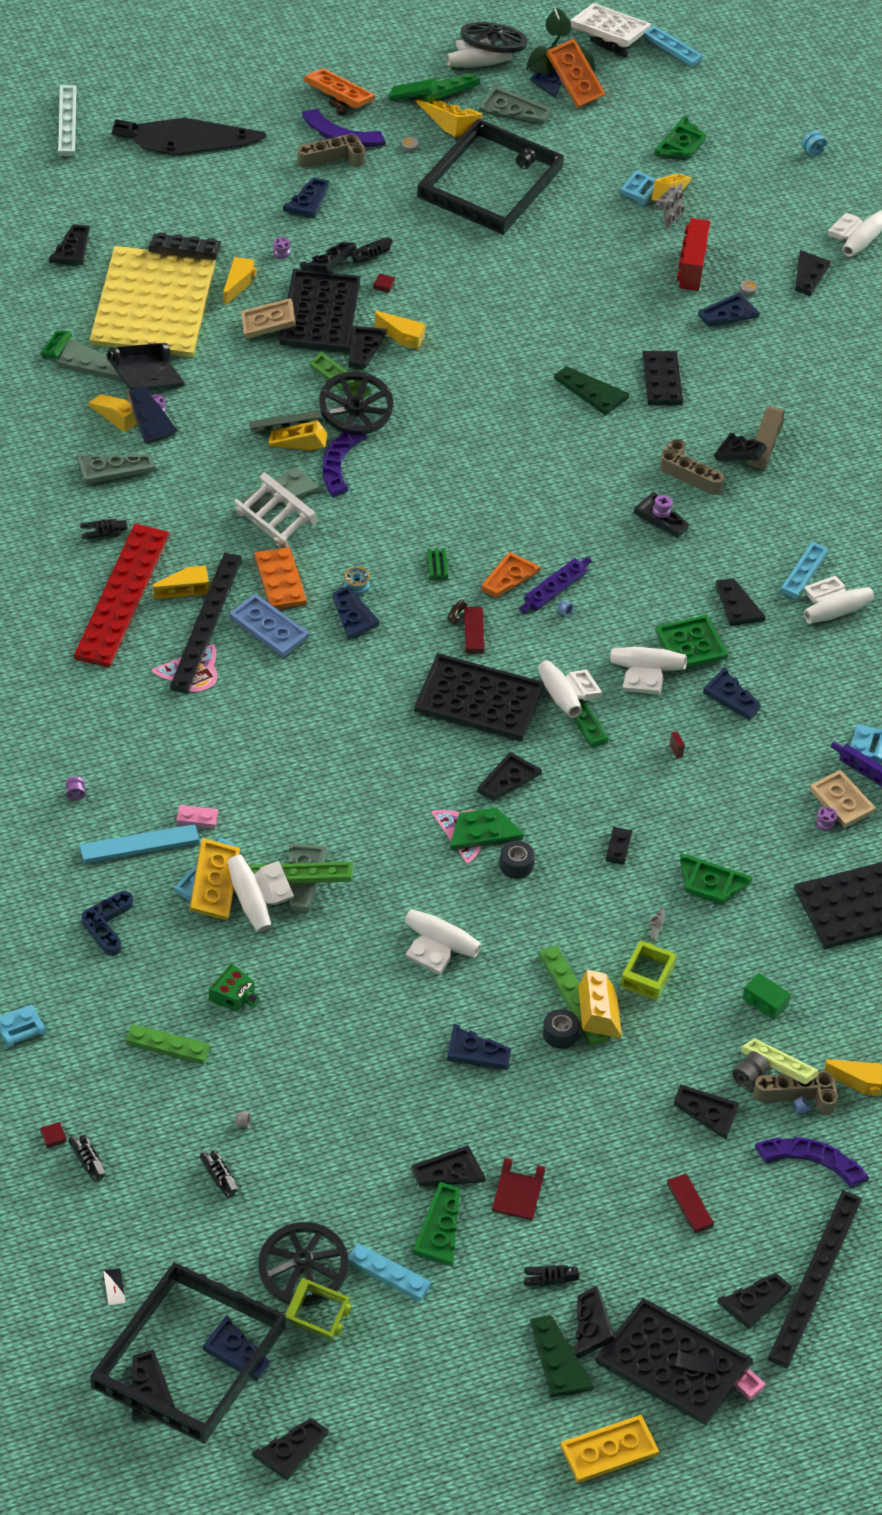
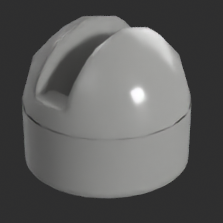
M243 1111L236 1114L235 1122L238 1127H250V1112Z

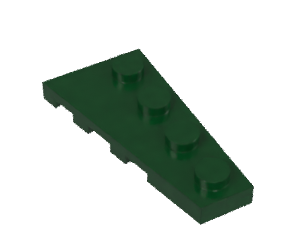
M565 366L554 375V379L604 415H607L629 399L630 393L568 366Z
M552 1315L530 1318V1325L550 1398L592 1391L593 1384Z

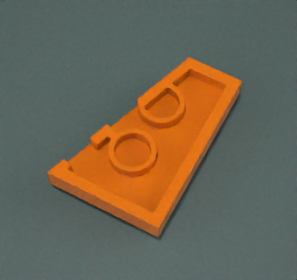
M509 552L481 585V591L497 598L539 573L541 567Z

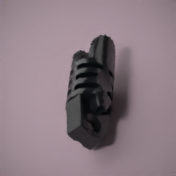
M598 36L590 37V41L601 48L627 57L628 52L624 49L629 48V46L621 47L615 42L604 41L603 38Z
M389 237L376 240L354 250L351 253V257L355 263L370 260L388 252L393 241Z
M117 519L79 523L81 529L94 528V531L83 533L82 539L118 535L119 532L128 529L127 520L117 521Z
M86 1134L81 1135L80 1140L75 1136L68 1138L69 1144L84 1170L94 1182L102 1181L105 1176L103 1164Z
M212 1150L210 1156L208 1152H202L200 1159L216 1186L220 1188L227 1198L233 1197L238 1188L233 1175L217 1150Z
M568 1265L524 1267V1273L529 1275V1277L524 1279L525 1286L565 1284L570 1281L579 1280L577 1267H569Z

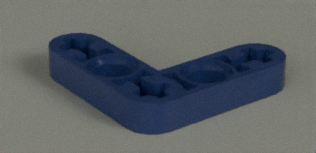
M127 891L118 892L86 909L81 915L83 927L104 953L109 956H115L120 953L121 940L107 924V921L132 908L133 896ZM105 907H110L113 909L110 913H105L102 911V909ZM103 929L107 931V933L104 935H98L96 931Z

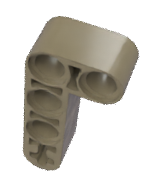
M354 134L343 135L298 147L297 163L301 167H310L347 158L354 167H360L365 162V148L359 137Z
M767 405L756 437L757 441L765 443L767 450L759 460H749L748 466L762 470L767 469L777 435L781 432L783 426L784 409Z
M673 439L661 453L660 470L709 494H720L723 488L724 475L713 468L684 456L685 442L683 440Z
M818 1072V1076L807 1084H803L785 1074L759 1076L755 1081L753 1097L759 1102L792 1101L803 1096L806 1099H815L817 1110L822 1115L828 1116L835 1111L838 1095L834 1078L828 1072Z

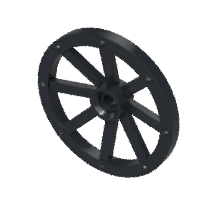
M472 22L462 26L460 37L464 42L485 51L516 53L523 51L527 46V37L522 32L502 24ZM472 34H480L474 38L470 36ZM487 38L491 40V44L481 42L480 40ZM508 39L519 44L513 45ZM501 40L506 46H500L495 44L496 41Z
M351 371L338 374L329 379L320 392L319 408L322 416L332 427L344 433L361 435L375 432L389 421L393 412V396L390 389L379 378L368 373ZM346 381H362L357 396H353ZM340 383L348 400L329 391ZM367 383L374 385L380 390V392L365 400L362 398ZM326 397L345 407L328 410ZM382 397L386 399V409L367 406ZM349 412L345 423L333 417V415ZM363 412L383 416L372 423ZM355 416H359L365 425L352 426L351 423Z
M298 1222L278 1229L265 1241L259 1254L258 1267L261 1281L267 1291L278 1300L290 1304L294 1296L291 1293L300 1273H304L306 1279L314 1282L311 1273L312 1269L334 1280L327 1288L337 1292L347 1277L349 1262L346 1247L335 1232L317 1223ZM296 1233H315L307 1247L302 1249ZM289 1235L296 1252L276 1248L274 1245ZM322 1236L336 1247V1249L312 1253ZM269 1254L291 1259L274 1269L266 1270ZM340 1256L341 1265L339 1273L328 1269L315 1260ZM294 1268L285 1291L279 1289L271 1281L270 1278ZM311 1292L312 1295H306L302 1306L318 1304L327 1300V1298Z

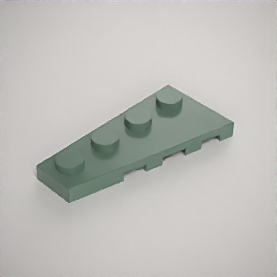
M497 86L492 88L479 106V112L544 124L552 113V109Z
M69 339L59 358L58 367L124 382L107 360L106 354Z
M318 410L249 421V426L255 432L265 431V428L270 427L272 429H280L286 425L294 426L301 423L323 421V416Z
M297 467L275 479L276 482L295 497H298V499L306 497L308 493L313 492L315 494L319 492V486ZM255 492L243 498L241 502L244 504ZM266 492L249 509L256 514L274 497L273 494Z
M289 843V864L325 862L328 852L327 846ZM318 883L290 884L294 898L289 900L290 910L310 912Z

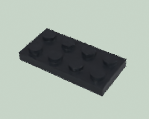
M163 232L154 233L149 244V252L212 260L217 259L221 249V241H217L214 238L206 240L200 239L197 236L189 238L183 237L180 234L167 235Z
M642 351L648 405H683L677 351Z

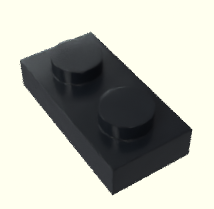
M613 827L606 861L625 865L632 830Z

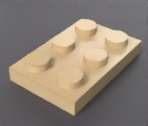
M291 298L241 312L246 339L296 326Z
M841 770L810 785L809 790L824 807H831L837 812L836 820L844 828L875 813L876 807Z

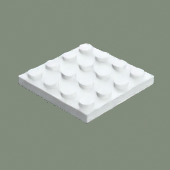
M595 3L570 20L571 27L574 30L587 32L590 36L601 37L607 42H615L621 47H628L651 27V23Z

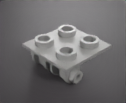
M682 184L678 187H670L655 203L656 209L664 210L666 229L674 224L685 212Z

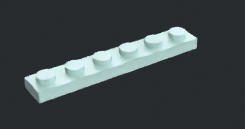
M60 85L58 156H75L76 86Z

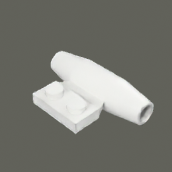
M487 38L480 40L481 42L491 44ZM463 40L456 41L458 51L447 54L448 67L457 68L491 66L512 60V53H495L470 46Z
M882 210L864 221L860 217L845 213L828 230V236L839 240L847 239L842 247V252L847 257H852L865 249L881 233Z
M836 576L804 587V593L813 603L816 602V604L804 610V618L807 623L811 624L841 617L857 611L874 600V593L870 587L846 591L845 585Z
M625 647L613 648L610 661L612 664L630 668L625 674L623 691L660 695L664 680L662 672L685 670L687 656L665 649Z
M543 661L538 666V671L545 688L557 706L569 717L575 718L582 712L578 698L584 701L601 698L602 691L587 670L570 672V674L564 676L550 661Z
M236 855L227 861L233 887L244 913L257 932L266 931L271 928L267 904L277 905L293 899L294 895L279 861L261 867L254 875L243 856Z
M411 909L405 918V924L421 935L412 943L405 954L406 958L439 975L442 974L451 960V951L475 958L481 949L482 944L464 930L436 916Z

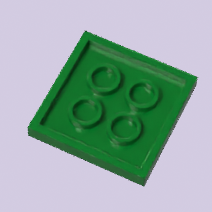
M707 614L656 626L655 632L665 650L687 656L685 669L728 658V653Z

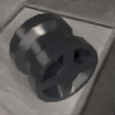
M524 148L516 157V163L522 169H528L536 160L535 152L529 148Z

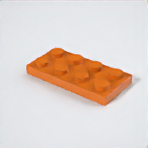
M575 39L547 50L546 54L577 109L605 96L604 89Z
M324 68L307 74L304 78V82L308 83L310 87L317 88L324 94L331 95L336 100L349 104L351 108L361 107L375 99V94Z
M286 547L254 552L255 562L268 603L277 610L307 605L291 548Z

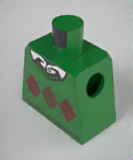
M232 963L209 988V1001L236 1012L240 1011L245 1004L255 1008L260 998L254 995V981Z

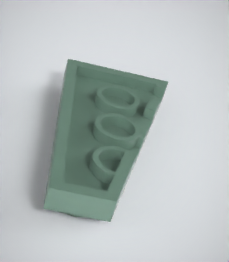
M76 454L85 484L155 472V464L151 454H127L126 457L118 456V454H110V457H99V454H92V457H83V454Z

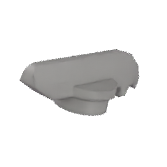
M660 907V911L656 913L657 915L650 919V926L652 928L651 939L653 941H656L664 923L665 911L663 907Z

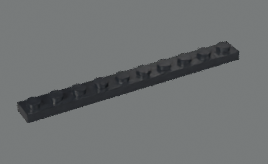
M224 552L170 684V690L189 694L242 562V556Z
M842 1190L770 1352L768 1361L787 1369L789 1368L861 1204V1197Z

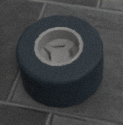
M523 841L508 842L502 847L500 852L499 866L501 871L505 875L517 879L530 875L534 868V849Z
M557 1009L551 1011L544 1019L542 1033L544 1040L554 1048L564 1049L571 1047L578 1040L579 1019L569 1010Z

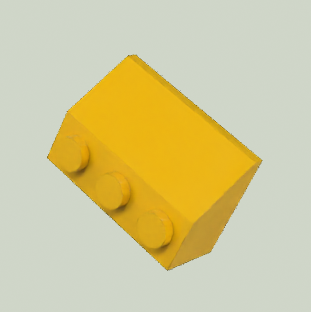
M587 970L578 985L582 1030L621 1038L617 991L606 974Z

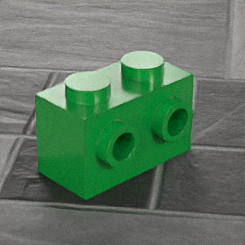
M758 973L744 987L742 999L775 1021L789 1006L791 994Z

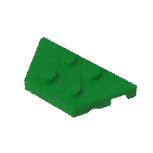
M684 115L658 145L654 155L691 158L705 142L706 134L699 130L695 123L691 124L688 121L689 117Z
M497 807L462 812L458 815L450 843V850L523 840L524 834Z
M683 853L680 855V865L686 893L723 905L752 882V876Z

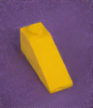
M673 174L655 180L651 200H659L672 186L678 187L682 184V190H684L692 177Z
M234 257L223 291V304L227 305L251 284L253 277H256L257 267H254V260Z
M379 311L375 312V326L377 328L387 329V335L400 345L419 349L425 337V323Z
M100 394L88 402V406L124 433L137 425L131 404L125 399Z
M313 421L271 430L268 444L272 447L311 451L325 448L328 434L319 421Z
M206 566L187 567L153 584V599L206 595L209 591Z
M826 1059L824 1072L830 1073L834 1080L865 1095L882 1096V1064Z

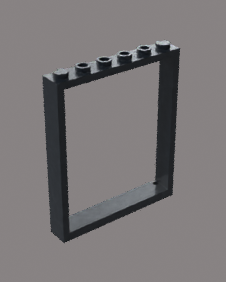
M477 119L418 184L417 197L504 235L563 168L564 155L481 119ZM478 136L518 153H521L524 148L532 149L536 154L537 161L550 166L506 217L434 187L435 183Z
M173 1262L90 1375L91 1389L205 1444L286 1328V1315L280 1313L277 1309L264 1305L261 1301L245 1296L242 1292H236L228 1288L223 1283H217L204 1274H198L187 1266L184 1267ZM176 1282L272 1327L206 1423L108 1376Z

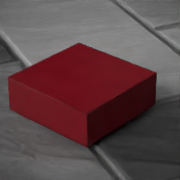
M379 273L374 282L373 289L390 293L395 283V277Z
M678 731L672 732L669 745L676 759L683 757L685 744Z
M60 1122L40 1128L46 1148L67 1142Z

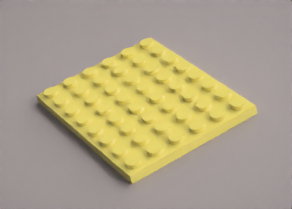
M114 246L90 336V345L119 347L167 343L170 347V355L193 358L216 260L153 253L145 249Z

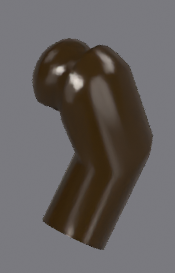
M334 97L330 98L329 105L336 108L338 115H344L347 111L346 104L336 100Z
M462 598L451 608L447 616L448 622L450 621L453 625L460 621L457 615L467 606V603Z

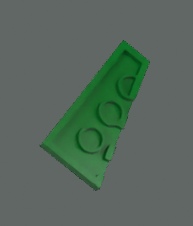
M468 73L463 76L437 81L433 93L415 97L430 102L480 85V78Z
M442 1182L439 1183L413 1248V1255L453 1267L460 1188Z

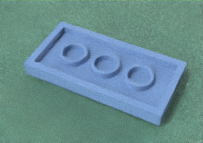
M256 593L229 613L231 620L281 657L286 656L309 638V632Z

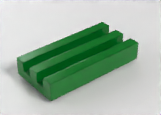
M55 331L40 353L42 358L47 356L48 358H52V356L57 358L71 338V332Z
M427 548L430 580H448L446 548H442V551H439L438 548H435L434 551H431V548ZM432 556H435L437 575L433 573ZM439 556H442L444 575H441Z

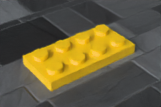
M202 838L189 911L228 920L234 887L227 861L239 855V847Z
M642 1415L560 1443V1448L577 1484L659 1456V1450Z

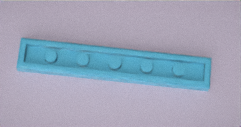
M193 824L80 844V851L83 863L86 864L199 844V836L196 825Z

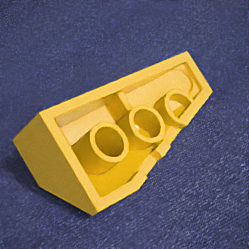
M422 99L416 100V103L445 132L452 134L451 136L455 138H461V135H464L477 119L483 117L482 113L468 108L466 111L461 110L459 106L446 105V102L433 100L426 102Z

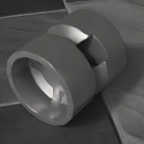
M751 1051L742 1060V1063H739L731 1071L734 1081L740 1087L748 1090L755 1085V1081L759 1076L765 1075L770 1070V1066L762 1054Z

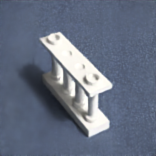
M264 472L260 476L261 488L244 504L237 498L234 500L235 511L241 517L245 516L269 535L277 546L286 548L289 547L287 538L303 523L308 522L314 526L318 522L316 513ZM266 492L273 494L274 497L256 514L249 509ZM283 502L286 505V508L269 524L262 519L277 503ZM291 512L297 513L299 518L282 534L274 529Z

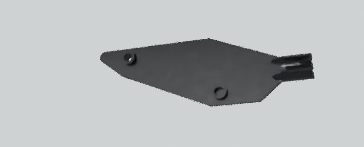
M191 118L139 124L115 119L111 132L113 136L133 139L142 149L174 155L243 146L266 137V133L263 131Z

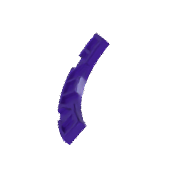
M318 108L302 111V117L305 122L327 139L354 134L359 137L364 147H378L386 144L380 130L371 132L348 130L328 121Z
M342 432L329 445L323 460V479L332 498L348 492V486L341 474V464L351 448L367 439V434L354 435Z
M793 1137V1139L773 1138L755 1144V1149L765 1163L787 1158L813 1161L834 1171L850 1188L869 1180L867 1173L856 1161L840 1153L839 1149L820 1141Z

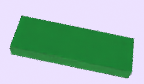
M434 78L393 86L388 97L390 101L430 94L433 93L437 81Z
M580 699L582 712L579 716L572 719L591 748L608 743L609 738L586 702Z

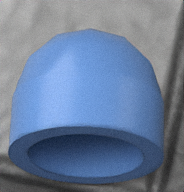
M568 601L559 603L558 611L561 615L568 617L573 612L574 605Z
M800 1096L794 1102L793 1108L796 1113L805 1114L811 1110V1105L805 1097Z

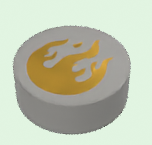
M406 137L402 140L401 148L405 152H414L418 149V141L413 137Z
M745 280L740 285V292L745 296H753L757 292V284L754 281Z

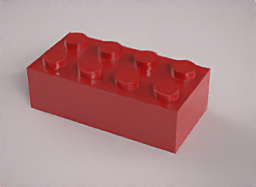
M690 218V223L686 224L685 234L687 236L684 235L683 247L678 267L681 271H678L677 281H680L679 288L699 291L710 228L709 220Z

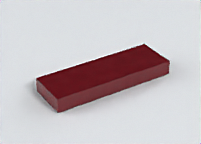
M465 607V653H484L483 607Z
M685 1173L668 1179L667 1185L694 1234L712 1228L714 1222L688 1175Z

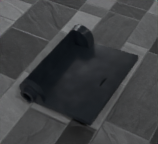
M167 343L110 347L107 352V360L130 390L145 386L146 389L184 386L185 384L168 361L170 358V347Z

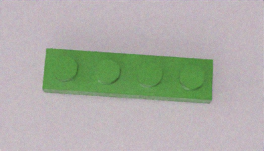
M322 352L309 362L310 367L327 380L338 374L348 372ZM346 381L353 396H357L362 381ZM340 383L335 385L344 392ZM366 386L363 399L371 393L370 387Z
M135 1024L131 1025L125 1039L126 1045L203 1065L210 1050L209 1043Z

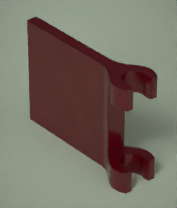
M504 1158L492 1211L533 1220L546 1167L537 1165L535 1177L511 1172L513 1159Z

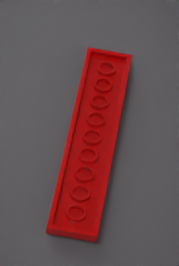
M134 523L75 651V660L107 668L111 667L168 541V531Z

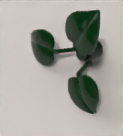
M555 8L547 17L545 24L548 33L552 36L557 35V38L552 43V46L548 48L540 46L533 50L527 62V71L546 74L553 69V65L546 52L557 46L556 43L560 39V35L567 36L571 31L570 19L562 10ZM580 48L593 72H595V62L592 53L585 48Z

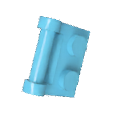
M635 171L620 189V194L637 201L641 206H646L653 193L654 181L657 179ZM647 185L651 186L644 195L640 194Z
M857 724L850 746L875 762L881 763L882 729ZM873 737L878 738L875 752H869Z
M32 1004L0 1016V1035L7 1048L13 1047L17 1042L47 1033Z

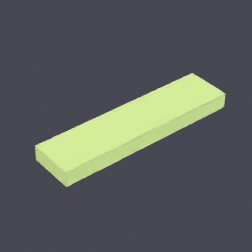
M755 1038L741 1046V1053L748 1055L751 1051H756L766 1058L771 1068L803 1084H807L818 1076L817 1069Z

